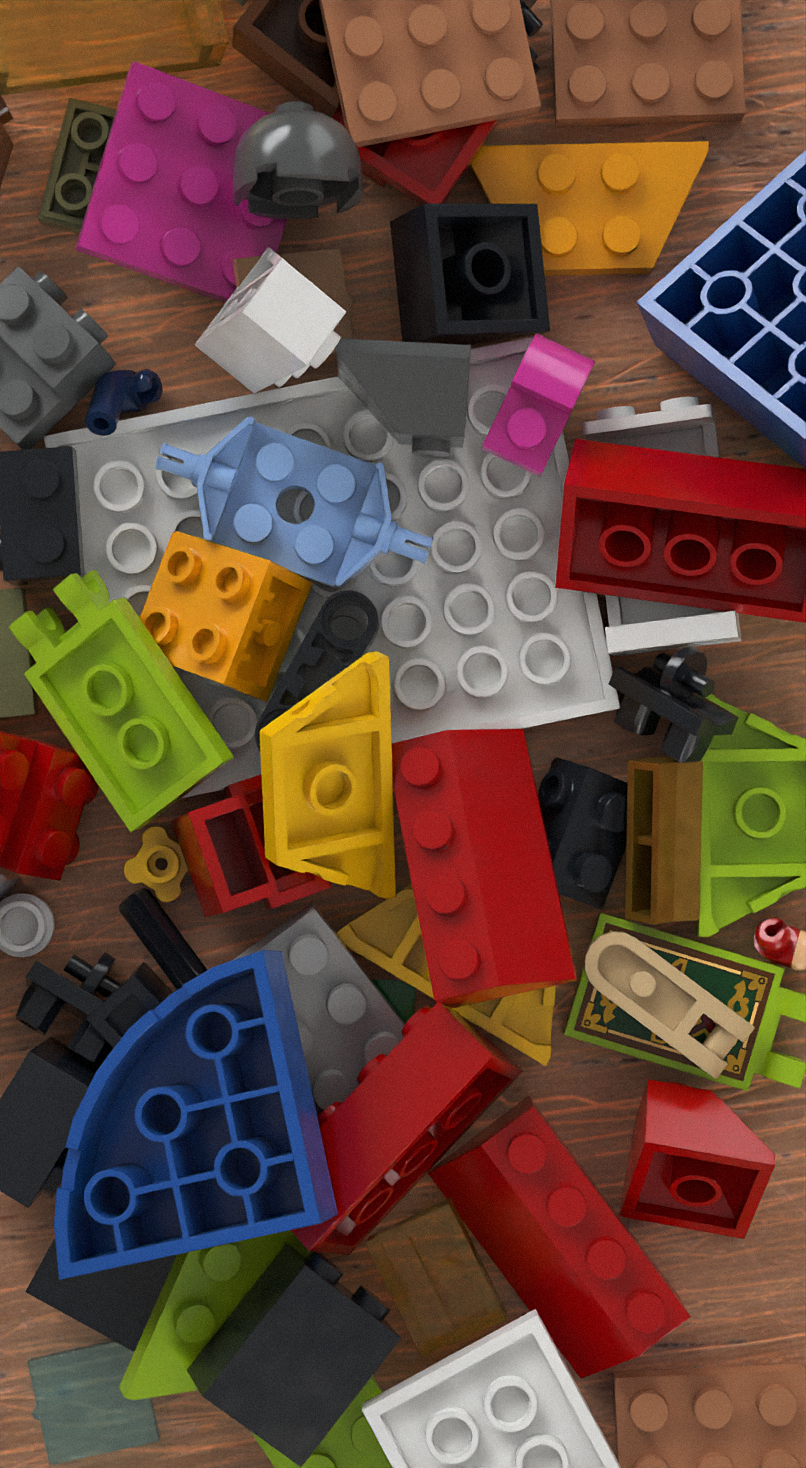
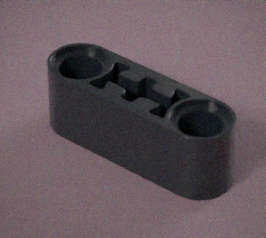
M345 590L333 594L324 602L256 725L255 741L259 751V731L293 707L283 705L288 694L291 693L299 701L303 698L308 688V683L301 677L302 671L306 667L317 670L327 654L325 649L315 647L321 637L335 650L346 654H353L347 665L343 664L337 656L334 658L328 670V675L331 679L368 653L378 634L379 620L376 608L367 596L357 591ZM348 605L359 607L368 617V626L365 632L353 640L341 639L331 630V619L334 613L341 607Z

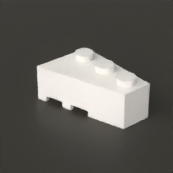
M267 247L261 258L240 286L236 288L194 345L255 394L273 383L280 388L292 375L295 378H299L310 365L315 369L318 368L331 354L341 338L333 330L346 311L271 248Z

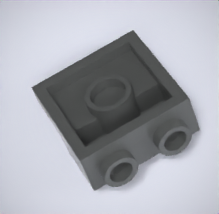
M18 266L0 283V428L22 450L32 449L96 385L97 381L117 363L101 346V343L108 335L83 309L80 308L73 316H70L61 307L68 297L43 271L40 270L31 278Z

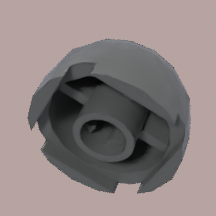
M287 102L278 105L274 113L263 116L244 131L236 147L232 176L233 202L239 206L243 199H247L249 213L274 219L319 218L318 205L337 201L338 214L351 209L361 202L363 196V175L358 147L341 123L326 114L314 111V107L311 104Z

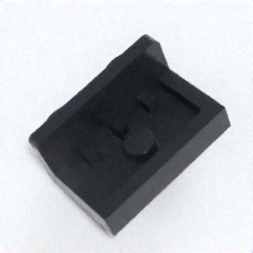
M72 446L0 452V571H3L4 581L14 586L27 585L28 581L65 579L74 573H78L80 577L85 575L76 450Z
M557 757L552 761L549 772L541 781L538 796L559 894L603 910L626 848L628 783L593 768Z

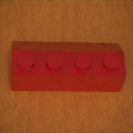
M575 439L564 483L555 588L724 612L736 611L739 614L806 623V469Z
M523 729L444 730L392 743L393 789L434 1001L453 1009L577 981L525 731Z
M437 1002L432 1008L426 1006L417 1011L404 1025L401 1031L404 1038L387 1056L383 1053L373 1058L360 1071L356 1079L360 1085L343 1103L341 1101L332 1103L318 1115L317 1118L338 1215L321 1224L290 1230L308 1251L350 1255L523 1072L515 1062L454 1009Z
M529 1095L428 1171V1175L530 1311L537 1310L554 1344L581 1379L639 1357L691 1317L681 1298Z

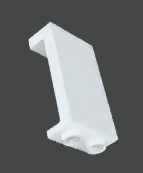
M679 397L665 400L660 403L661 411L636 415L635 408L631 406L607 408L597 412V420L582 423L583 435L586 440L720 457L714 410L711 404L699 405L698 397ZM605 595L609 627H605L607 651L615 657L681 649L688 646L697 647L742 641L739 613H736V611L724 612Z

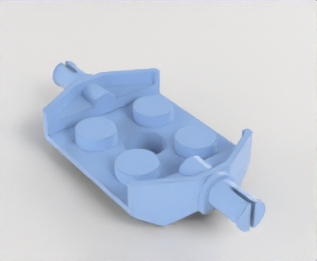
M250 416L246 417L214 446L207 455L202 453L199 456L168 445V443H164L161 447L160 453L162 456L182 462L183 464L158 456L155 468L192 480L191 484L197 487L202 527L206 541L270 560L298 575L340 590L358 576L380 553L387 555L388 551H392L420 561L422 564L426 562L429 551L406 544V542L430 550L434 538L399 527L398 522L392 521L383 463L377 462L375 465L256 423L255 418ZM293 489L304 490L309 493L315 503L314 511L310 518L299 524H291L284 521L279 516L277 510L278 501L281 496Z

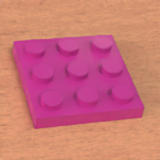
M133 61L128 69L75 250L226 303L236 290L232 260L261 256L267 247L277 253L287 219L261 217L249 213L247 199H243L239 206L233 202L232 176L236 147L244 131L260 118L271 113Z

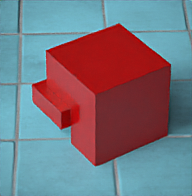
M261 774L224 787L227 799L193 810L171 821L204 917L222 914L263 899L266 910H270L331 888L330 881H326L318 875L309 872L300 873L277 866L265 858Z

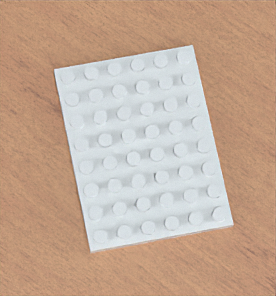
M534 337L471 349L463 448L450 447L449 456L430 457L412 454V445L399 444L339 376L118 421L115 432L106 436L96 435L88 428L44 436L46 448L72 446L76 450L84 573L87 574L89 571L96 570L108 588L110 595L109 603L114 599L126 597L139 618L172 533L179 531L204 539L197 487L191 484L192 480L155 468L158 456L183 464L182 462L162 456L160 453L162 445L168 443V445L199 456L202 453L207 455L214 446L248 416L255 418L256 423L375 465L377 462L383 463L392 521L398 522L399 527L434 538L430 550L406 542V544L429 551L425 564L392 551H388L387 555L380 553L358 576L341 590L304 577L313 582L267 702L173 667L235 757L182 798L221 791L228 785L261 774V755L255 741L256 725L324 602L330 596L340 591L352 590L360 592L367 596L376 608L379 629L368 652L378 651L389 656L391 743L444 730L524 729L620 708L617 690L608 685L613 671L607 651V642L597 594L555 588L563 491L569 466L563 431L541 477L482 450L484 440L511 386L512 379ZM293 489L281 496L278 501L277 510L279 516L284 521L291 524H299L310 518L314 511L315 503L309 493L304 490ZM352 605L341 607L334 613L331 619L332 632L344 640H353L360 637L368 626L366 613L359 607ZM321 637L315 647L325 649L327 654L317 670L306 667L302 671L301 677L308 683V688L301 700L331 679L328 675V670L336 656L343 664L347 665L353 654H346L335 650ZM289 693L283 705L294 706L300 701Z

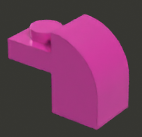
M536 333L512 379L511 386L484 440L482 450L541 477L595 361Z

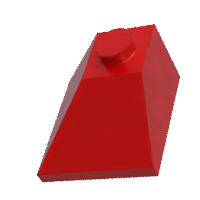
M648 1079L635 1117L619 1217L745 1239L775 1167V1154L712 1090L689 1087L678 1082H662Z

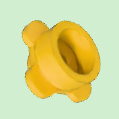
M159 826L150 827L142 834L143 845L136 857L126 861L124 874L129 882L133 884L142 882L155 890L159 900L165 902L173 901L182 892L180 883L186 877L188 868L179 843L170 839L164 828ZM159 858L167 860L168 866L165 870H159L156 867V861Z

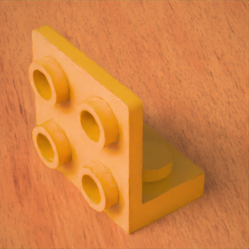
M175 531L168 542L140 619L173 667L267 702L313 582L270 560Z

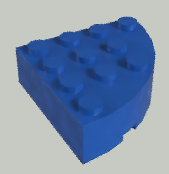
M805 150L636 303L657 348L806 469Z
M261 950L212 967L183 984L182 988L173 992L155 1009L149 1010L134 1023L98 1068L72 1120L65 1148L69 1149L63 1168L62 1186L57 1188L54 1233L59 1280L321 1224L338 1215L282 951Z

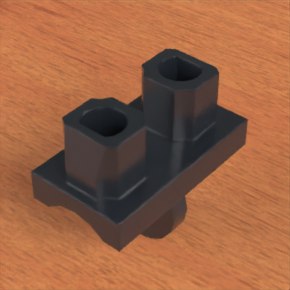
M690 646L680 649L673 657L665 652H661L655 658L653 667H644L635 674L623 667H615L608 685L622 692L619 702L620 708L617 709L614 723L629 732L641 736L654 735L661 716L670 721L660 748L662 752L682 763L701 761L711 744L713 736L732 735L739 717L705 698L713 691L715 682L705 676L707 670L705 654Z
M104 952L96 965L92 966L78 956L73 955L64 971L83 982L84 984L81 988L36 960L26 975V986L28 989L23 995L16 1013V1019L43 1036L46 1035L62 1008L81 1019L83 1022L66 1050L95 1068L113 1047L86 1018L103 1002L94 996L97 991L109 997L122 985L108 976L116 958Z

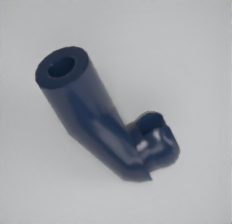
M149 369L141 370L138 373L133 370H118L103 375L94 387L85 417L87 428L96 435H110L115 432L121 413L138 412L146 409L148 404L158 402L163 392L159 376Z

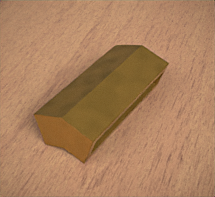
M648 757L628 760L625 919L655 925L672 921H699L703 761L682 763L672 757Z

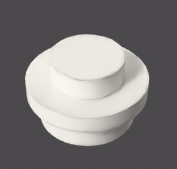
M27 893L15 894L3 899L0 902V949L14 957H29L41 952L50 943L55 930L54 915L48 904L38 896Z

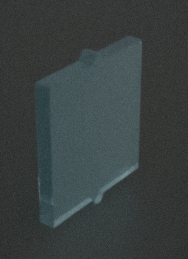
M111 1340L28 1360L27 1363L36 1400L32 1416L34 1419L40 1420L49 1465L159 1441L160 1434L152 1398L133 1401L124 1398L119 1389L134 1351Z

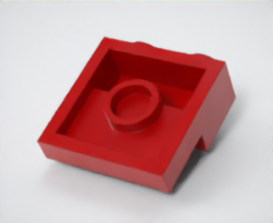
M340 104L332 118L345 127ZM499 120L358 147L362 174L382 187L388 183L420 205L445 204Z
M0 731V867L17 874L60 881L65 865L72 863L77 857L80 847L79 837L76 833L84 805L89 804L96 797L99 785L75 750Z

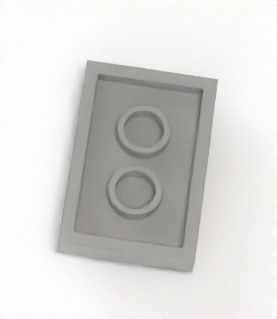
M311 902L235 959L261 950L282 951L318 1117L332 1103L336 1101L343 1103L360 1085L356 1081L357 1076L368 1062L383 1053L387 1056L404 1038L401 1031L405 1022L317 907Z

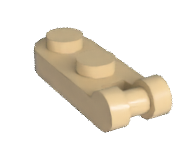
M619 931L601 934L590 943L585 953L584 969L588 980L600 993L715 1079L720 1076L728 1065L723 1059L738 1039L744 1043L755 1029L752 1024L632 935ZM704 1013L715 1021L717 1025L702 1044L688 1033Z

